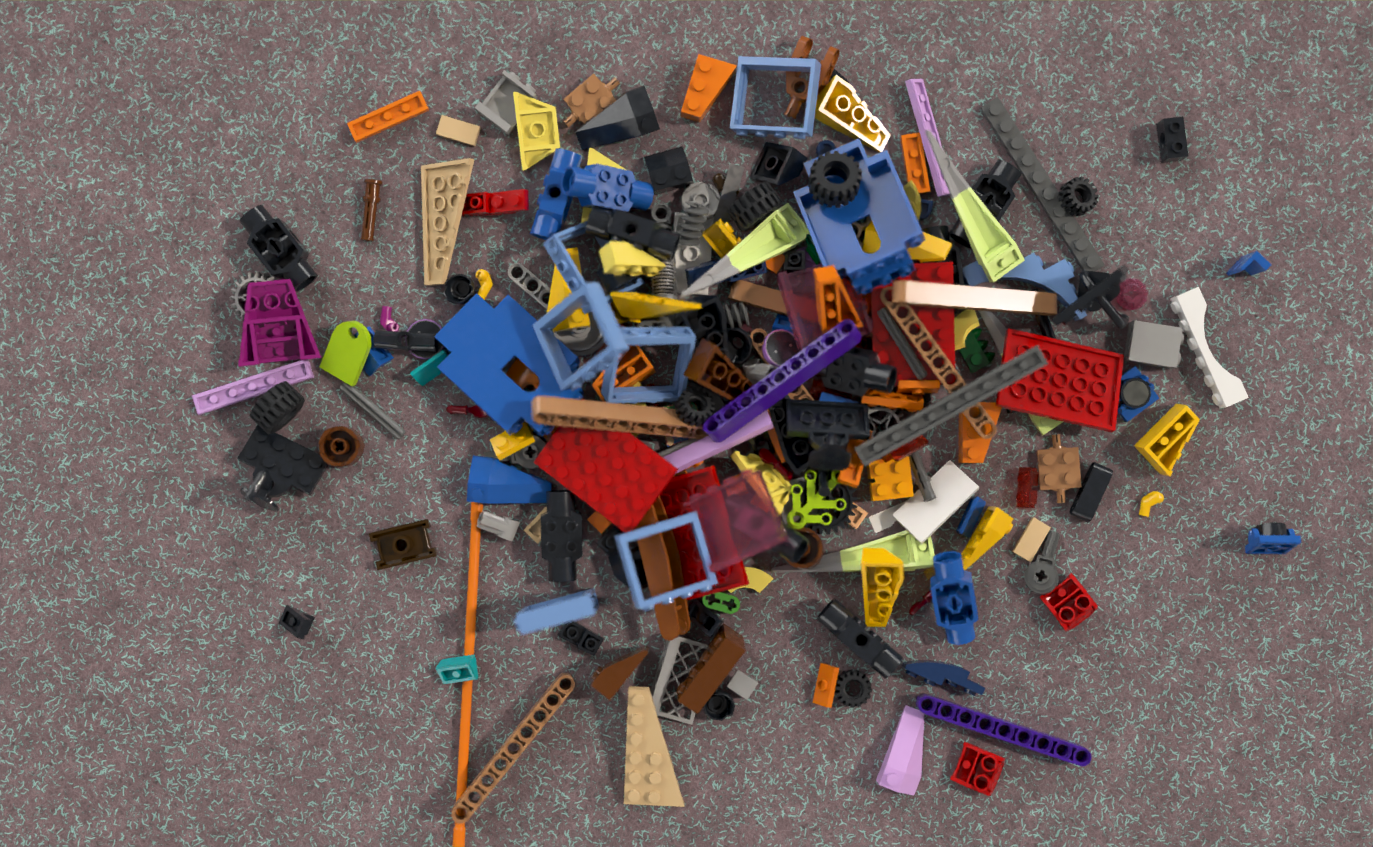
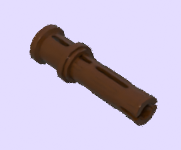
M364 179L366 188L365 196L362 197L365 207L361 240L374 241L377 204L381 202L379 192L383 182L374 179Z

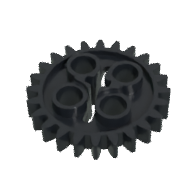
M831 470L828 471V481L832 478ZM811 473L812 478L807 475V478L810 480L814 479V474ZM817 475L815 485L819 486V478ZM800 480L798 483L803 488V492L800 495L802 508L807 503V481L803 482ZM837 484L834 488L840 491L839 498L846 501V508L843 511H837V517L832 519V522L827 526L821 523H806L804 527L807 528L810 525V529L813 531L817 528L819 535H822L824 529L826 535H830L831 529L834 533H838V526L845 529L843 522L851 523L848 516L856 515L851 511L853 508L858 507L852 504V501L858 499L851 495L856 490H849V486L845 484ZM794 488V490L799 494L800 489ZM832 490L828 496L824 497L826 500H836L832 497ZM818 509L816 515L829 513L830 509ZM823 516L822 521L828 523L829 517Z

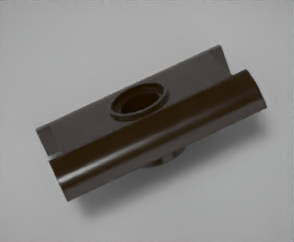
M425 519L369 533L370 541H376L380 561H376L377 571L437 556L436 547H431L427 528H431L429 520ZM400 539L407 542L405 550H401L398 547Z

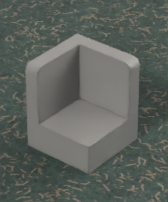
M737 670L726 685L748 700L758 685V680Z

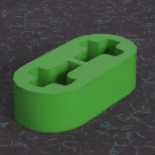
M723 592L714 593V597L720 599V603L712 602V605L708 604L706 596L702 597L703 604L710 609L733 614L740 608L738 598L731 594ZM730 599H734V603L737 605L729 610L727 605L722 604V601L729 602Z

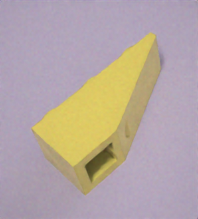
M610 241L599 250L604 273H613L616 276L630 274L631 276L647 275V277H653L666 267L665 263L627 242Z

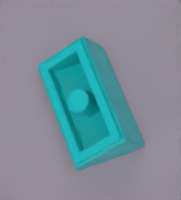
M444 350L440 351L410 373L411 376L421 386H424L441 374L437 366L448 356V353Z
M474 654L442 659L436 666L443 684L471 681L479 678Z

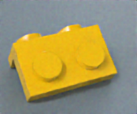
M721 218L702 232V236L721 259L743 240L741 237L736 238L733 234V227L729 222L724 223Z
M525 421L517 433L509 435L507 432H503L490 439L499 460L535 442L533 432Z

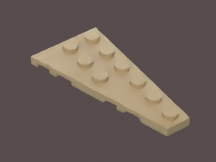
M467 158L421 166L425 286L444 285L447 280L474 159Z
M629 686L624 804L685 807L650 688Z

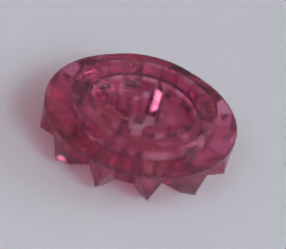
M1128 278L1119 284L1120 293L1116 300L1122 308L1136 310L1141 308L1147 301L1148 291L1145 287L1146 284H1143L1139 279ZM1131 288L1133 289V292L1139 293L1138 295L1134 296V300L1131 296L1124 295L1127 292H1130Z

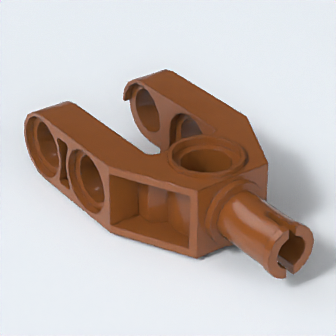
M801 36L791 58L807 59L813 45V40ZM832 46L828 49L824 60L820 62L818 94L828 84L839 58L840 50ZM786 71V92L790 95L791 100L784 115L796 120L801 104L807 103L809 81L800 78L801 72ZM801 85H805V90L802 93H798V88Z

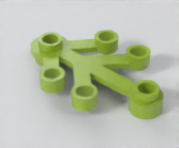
M808 470L804 475L807 481V503L802 508L800 495L803 492L802 486L794 484L790 489L793 498V510L787 515V523L793 529H801L806 523H821L827 526L832 522V516L829 513L807 515L812 509L843 511L846 508V501L842 498L822 500L824 497L820 496L818 492L815 494L817 473L814 470ZM833 471L831 474L832 478L828 481L830 491L837 484H842L837 482L836 473H839V471ZM813 473L814 479H808L807 474ZM794 487H798L800 489L799 494H795L793 492ZM841 501L844 505L843 508H838L836 503ZM794 516L800 517L799 523L793 521ZM823 516L829 517L828 523L822 521Z

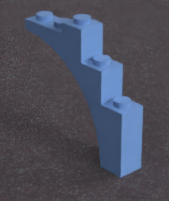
M1032 253L1024 257L1025 261L998 279L1026 282L1048 293H1056L1057 300L1065 308L1078 299L1076 288L1072 283L1068 282L1069 279L1074 277V268L1066 259L1044 270L1041 258ZM977 261L962 268L965 286H975L980 283L989 282L982 266ZM1079 310L1076 311L1077 316L1074 317V320L1077 321L1087 316L1086 310L1082 313Z

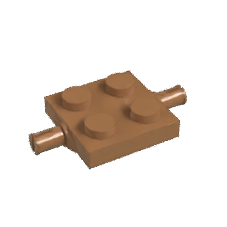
M593 73L563 99L572 112L563 121L569 128L577 120L584 124L605 110L606 106L614 103L616 99L613 97L612 90L620 82L614 77L606 85Z
M1060 434L1052 435L1053 447L1045 450H1036L1040 490L1056 491L1057 503H1061V501L1066 503L1065 490L1082 487L1078 447L1067 448L1061 446Z

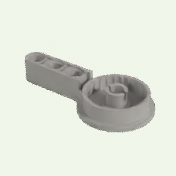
M512 264L508 269L510 279L547 310L548 304L543 302V298L550 294L551 289L522 264ZM522 269L523 275L520 278H514V270ZM530 282H537V290H528ZM592 311L588 313L589 328L554 333L555 337L576 356L591 354L597 351L606 341Z

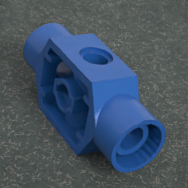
M561 148L555 149L549 175L546 174L543 181V186H545L544 193H540L537 205L539 210L536 211L530 231L531 235L547 241L553 234L560 232L566 222L573 196L565 195L562 192V177L567 167L580 168L583 158L581 155ZM555 193H560L558 198H552Z
M601 164L588 165L584 169L569 166L564 171L561 182L562 192L565 195L578 197L582 207L593 208L595 206L608 211L617 209L628 212L630 208L645 211L650 207L654 195L652 184L635 180L633 171Z
M946 551L935 555L932 559L935 575L930 578V589L937 625L945 628L947 641L950 644L962 645L975 639L973 623L978 621V610L971 572L965 571L963 568L961 554L956 551Z

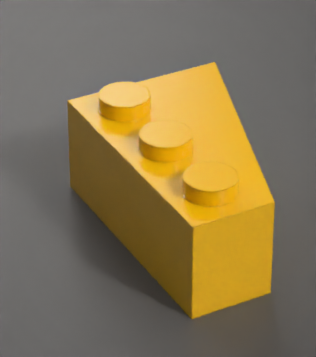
M1175 404L1134 447L1159 474L1170 477L1173 472V466L1177 459H1180L1181 451L1185 443L1189 442L1200 419L1187 405Z

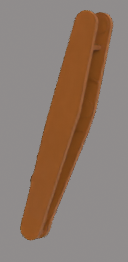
M660 496L636 529L668 519ZM672 528L637 539L651 597L684 587L680 554ZM681 596L673 598L674 602L662 605V602L654 604L659 630L662 637L666 640H674L679 635H684L690 630L687 598H681Z

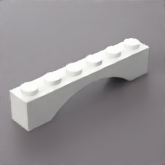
M1199 287L1171 298V308L1180 319V328H1183L1182 331L1187 334L1188 346L1196 354V364L1205 374L1204 381L1213 392L1212 399L1219 408H1225L1249 398L1241 379L1226 371L1215 360L1209 350L1204 332V315L1207 304Z

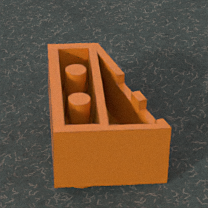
M698 54L681 109V117L701 122L729 80L736 73L737 65Z
M835 266L814 269L817 316L822 333L828 332L844 320H852L856 327H863Z
M628 345L629 349L620 355L621 358L618 360L614 387H632L637 382L641 383L656 373L639 345ZM603 370L592 386L601 400L606 402L601 394L605 371Z
M980 402L996 425L1002 408L996 407V402ZM972 407L969 410L970 417L973 418L979 415L978 407ZM961 412L959 413L958 463H983L991 438L985 439L981 437ZM986 423L981 427V432L988 434L991 431V425Z

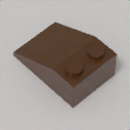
M645 645L606 663L603 668L599 666L592 674L591 679L593 681L591 686L610 701L649 653L650 647Z

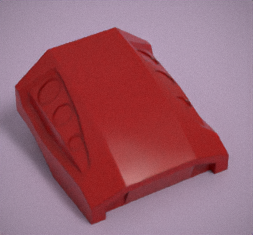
M1072 573L1059 583L1052 592L1039 597L1065 632L1075 628L1098 609V605Z
M964 741L961 755L950 780L991 796L1002 772L1005 758Z

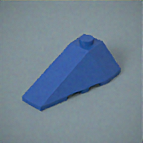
M473 455L468 479L467 502L486 504L546 503V491L552 490L551 482L533 474L517 470L516 467L501 463L496 458Z

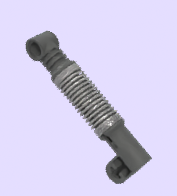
M658 203L652 208L651 221L658 223L669 231L672 230L671 209L664 203ZM663 213L666 217L659 219L656 217V214ZM676 255L672 262L652 256L665 263L666 267L660 270L658 275L652 277L651 287L653 289L651 294L677 299ZM671 314L657 317L655 321H644L638 324L637 327H676V315ZM653 344V345H644V346L672 345V344Z

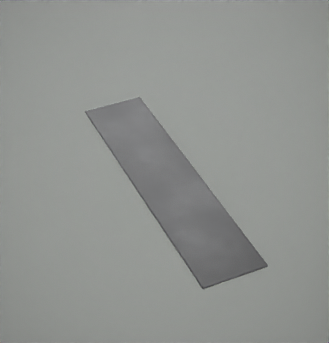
M730 163L713 224L720 218L724 223L730 221V215L727 211L736 200V191L739 189L745 167Z

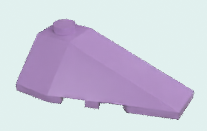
M905 705L876 779L878 784L883 787L909 795L915 794L922 774L924 713L920 710Z

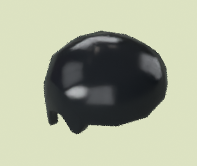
M463 274L453 275L445 282L443 295L448 302L456 305L465 304L474 295V282L469 276Z
M716 690L703 706L705 715L710 719L723 721L726 717L733 715L735 704L733 698L726 691Z

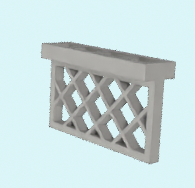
M681 636L671 641L666 640L650 690L657 715L690 725L693 724L696 713L691 710L689 719L681 717L678 710L683 708L684 705L680 704L676 707L671 698L677 695V692L675 691L669 695L666 688L667 684L673 680L676 681L678 686L680 685L677 678L686 673L689 674L690 670L695 666L693 665L688 668L684 658L694 653L698 661L699 657L696 652L702 648L706 649L708 644ZM685 642L689 644L691 651L681 656L678 649L680 643ZM682 661L686 670L675 675L672 669L673 665ZM669 699L673 709L668 712L660 711L661 704Z

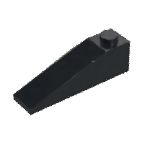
M641 86L623 93L618 100L606 106L605 110L596 117H592L575 130L581 150L643 136L659 130L660 127L646 88Z
M718 295L695 296L686 300L701 304L699 309L680 313L686 327H690L696 335V348L701 340L705 339L716 344L719 350L729 358L726 313Z
M786 395L769 408V412L783 457L795 475H798L810 469L808 458L810 452L815 449L809 444L808 437L787 436L785 404L786 399L791 398Z

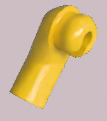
M479 269L475 274L481 286L477 294L485 300L493 286V282L486 270Z
M1152 491L1143 496L1139 515L1149 517L1151 506L1163 502V494L1158 491Z

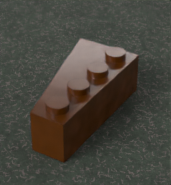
M702 339L683 374L730 401H733L753 386L750 380L745 378L742 372L730 362V359L719 350L716 344Z
M724 623L722 624L696 665L690 670L685 682L678 686L676 690L678 702L696 714L700 712L745 653L742 635Z

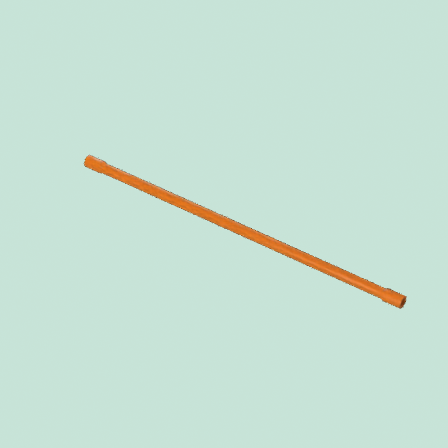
M471 502L464 656L473 655L475 648L481 528L477 527V520L483 510V503ZM473 680L462 682L456 801L467 789ZM458 808L455 812L458 816H464L466 810ZM455 822L453 847H465V823Z

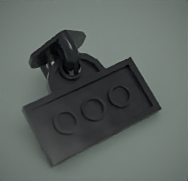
M1124 264L1112 274L1082 271L1079 275L1078 299L1058 313L1052 321L1056 326L1060 323L1066 325L1077 316L1075 312L1078 310L1080 313L1086 309L1095 312L1102 308L1119 329L1125 328L1129 322V317L1126 314L1120 315L1110 301L1119 295V284L1125 281L1129 269Z
M786 399L787 436L808 437L809 444L815 449L809 454L808 466L818 470V494L826 497L830 494L827 477L828 471H842L850 465L851 454L845 450L849 439L869 440L868 406L865 403Z
M257 424L237 457L238 461L255 468L253 483L249 490L241 487L240 492L244 495L243 498L245 500L253 502L264 509L278 512L279 507L270 501L271 498L280 497L288 493L292 487L311 496L329 464L322 459L320 454L276 432L267 434Z

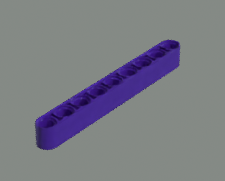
M844 320L709 417L703 424L704 431L716 443L730 437L857 345L861 340V333L852 320Z
M922 693L916 698L917 708L926 715L1079 766H1086L1091 761L1090 751L1079 744L927 693ZM924 699H930L931 701L928 708L921 707ZM945 705H948L950 707V711L947 714L942 715L941 708ZM963 712L969 713L966 721H960V715ZM987 718V726L981 728L979 726L980 720ZM1007 725V731L1004 734H999L1000 726ZM1026 731L1025 739L1018 740L1019 733ZM1045 738V744L1038 747V740ZM1064 744V751L1057 753V747ZM1079 751H1083L1084 756L1077 760L1076 754Z

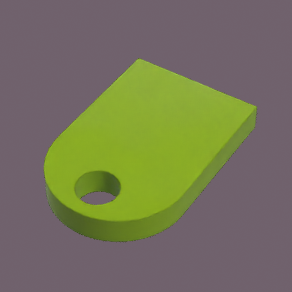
M347 321L339 324L332 333L319 367L350 386H355L371 349L372 341L367 328L357 321ZM353 327L358 330L357 338L352 334Z

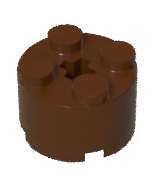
M335 426L329 428L319 439L320 456L326 463L332 466H351L359 461L364 452L365 444L361 435L350 427ZM339 443H344V450H339Z
M809 528L794 529L809 539L808 550L796 563L785 560L796 569H811L823 557V543L820 537Z

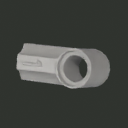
M759 359L748 360L742 365L747 379L753 385L778 368L771 364H762Z
M483 510L477 520L478 528L495 533L498 537L513 541L520 524L519 521L509 517H500Z

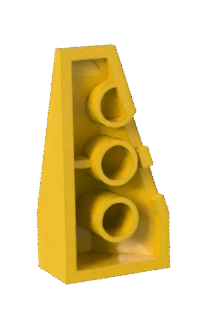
M578 248L566 249L582 276ZM556 265L553 272L547 313L572 293ZM580 307L553 328V333L589 328L588 313L584 314Z
M611 291L610 295L620 315L628 317L630 322L640 323L641 319H652L701 308V304L639 292Z

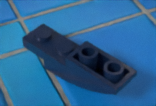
M721 259L700 263V266L685 269L688 288ZM766 261L718 283L725 281L733 282L767 273Z
M913 660L903 662L902 667L906 669L905 673L915 678L917 675L925 678L924 682L935 686L936 683L942 686L944 679H946L945 682L954 687L961 685L965 687V692L973 696L976 693L983 695L985 687L967 679L970 671L957 665L935 660Z

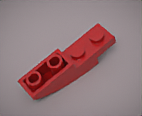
M526 189L494 193L479 192L466 194L461 216L504 215L528 211L529 192Z

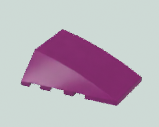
M291 279L248 283L238 367L287 360L321 358Z

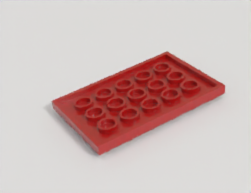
M953 262L913 263L915 270L910 275L898 277L892 280L890 284L877 286L871 291L873 351L877 352L880 363L897 367L895 386H897L900 380L918 379L877 314L880 309L886 307L880 298L881 291L886 287H893L894 281L953 285ZM887 290L884 294L885 299L889 302L892 301L893 290ZM909 305L955 368L954 308ZM903 306L899 307L896 311L899 318H905L908 313L907 309ZM895 320L927 372V376L921 380H939ZM912 323L909 326V333L911 335H916L920 330L917 323ZM924 340L921 343L923 351L931 349L932 345L929 340ZM935 357L933 360L935 368H940L944 363L942 357ZM953 373L946 375V384H953L955 382V375Z
M1011 328L1006 330L1001 365L1036 345L1040 348L1048 364L998 391L996 407L1111 433L1115 431L1124 360L1123 354Z
M559 426L533 462L625 533L637 528L679 470L630 432Z
M714 465L673 477L660 494L668 519L689 512H697L717 580V584L712 585V589L701 592L700 589L693 591L692 596L686 597L687 600L748 585L749 580ZM687 523L672 528L680 554L684 586L706 580V574L691 524Z

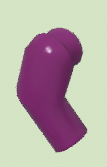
M382 306L380 325L386 331L398 332L399 325L391 318L392 307Z

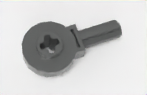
M533 435L534 443L499 462L512 461V464L519 463L525 468H537L539 466L533 462L547 443L542 438ZM531 447L533 450H536L533 457L532 454H528V450H531ZM494 451L485 452L484 457L498 459Z
M1048 532L1042 555H1038L1037 560L1032 562L1025 570V584L1035 594H1048L1058 584L1059 575L1055 568L1056 560L1053 559L1060 539L1058 532ZM1041 573H1044V577L1047 579H1043L1042 582H1039L1037 576H1040Z

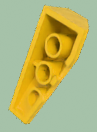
M835 75L817 96L815 118L854 140L860 138L862 144L881 153L890 134L877 117H874L867 109V104L860 100L853 86Z
M872 219L865 230L862 248L863 252L867 254L877 252L881 246V241ZM923 232L926 241H923L918 247L907 248L911 260L918 259L919 262L944 261L952 247V243Z
M988 506L961 553L964 570L969 568L1005 534L1011 531L1013 527L1012 517L997 507Z
M863 548L861 569L865 624L867 627H886L895 599H897L900 586L904 580L903 561L884 548Z

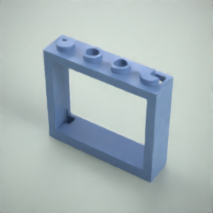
M739 56L730 129L739 136H748V133H752L757 137H767V134L774 135L776 138H786V135L793 136L796 139H805L806 136L812 137L821 64L816 59ZM749 70L810 72L803 128L743 125Z
M587 221L553 234L543 243L572 293L586 282L562 242L585 234ZM595 237L601 248L610 242ZM640 277L635 281V284H628L617 292H635L645 282ZM610 295L605 296L608 304L613 302ZM588 301L581 306L584 314L592 311Z
M599 282L582 284L532 325L561 390L570 389L574 391L576 388H581L582 383L595 378V374L598 371L607 369L609 363L620 359V355L629 349ZM588 301L608 348L572 374L552 329Z
M690 327L620 328L627 345L680 344L673 383L670 386L614 387L618 360L609 363V367L604 371L601 394L605 401L618 404L677 401L681 393L686 390L688 377L683 374L692 359L696 335Z
M689 512L614 536L635 608L647 611L655 608L654 604L662 602V605L674 602L673 598L681 596V598L692 596L693 591L699 589L701 592L712 589V585L717 584L697 512ZM690 523L707 579L644 600L627 542Z
M595 588L524 607L514 618L517 631L520 630L521 635L595 615L599 609Z

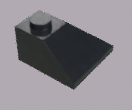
M765 142L749 178L761 182H769L774 185H782L800 176L804 167L803 163L808 158L794 147Z
M639 546L629 549L640 588L643 589L648 587V582ZM617 553L609 556L608 559L614 576L630 588L620 554Z

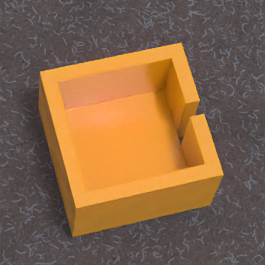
M909 456L878 459L866 465L868 479L875 480V482L869 483L871 501L914 497Z

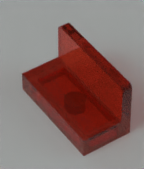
M920 435L884 455L881 459L885 463L892 459L898 462L927 446L928 440L923 435Z

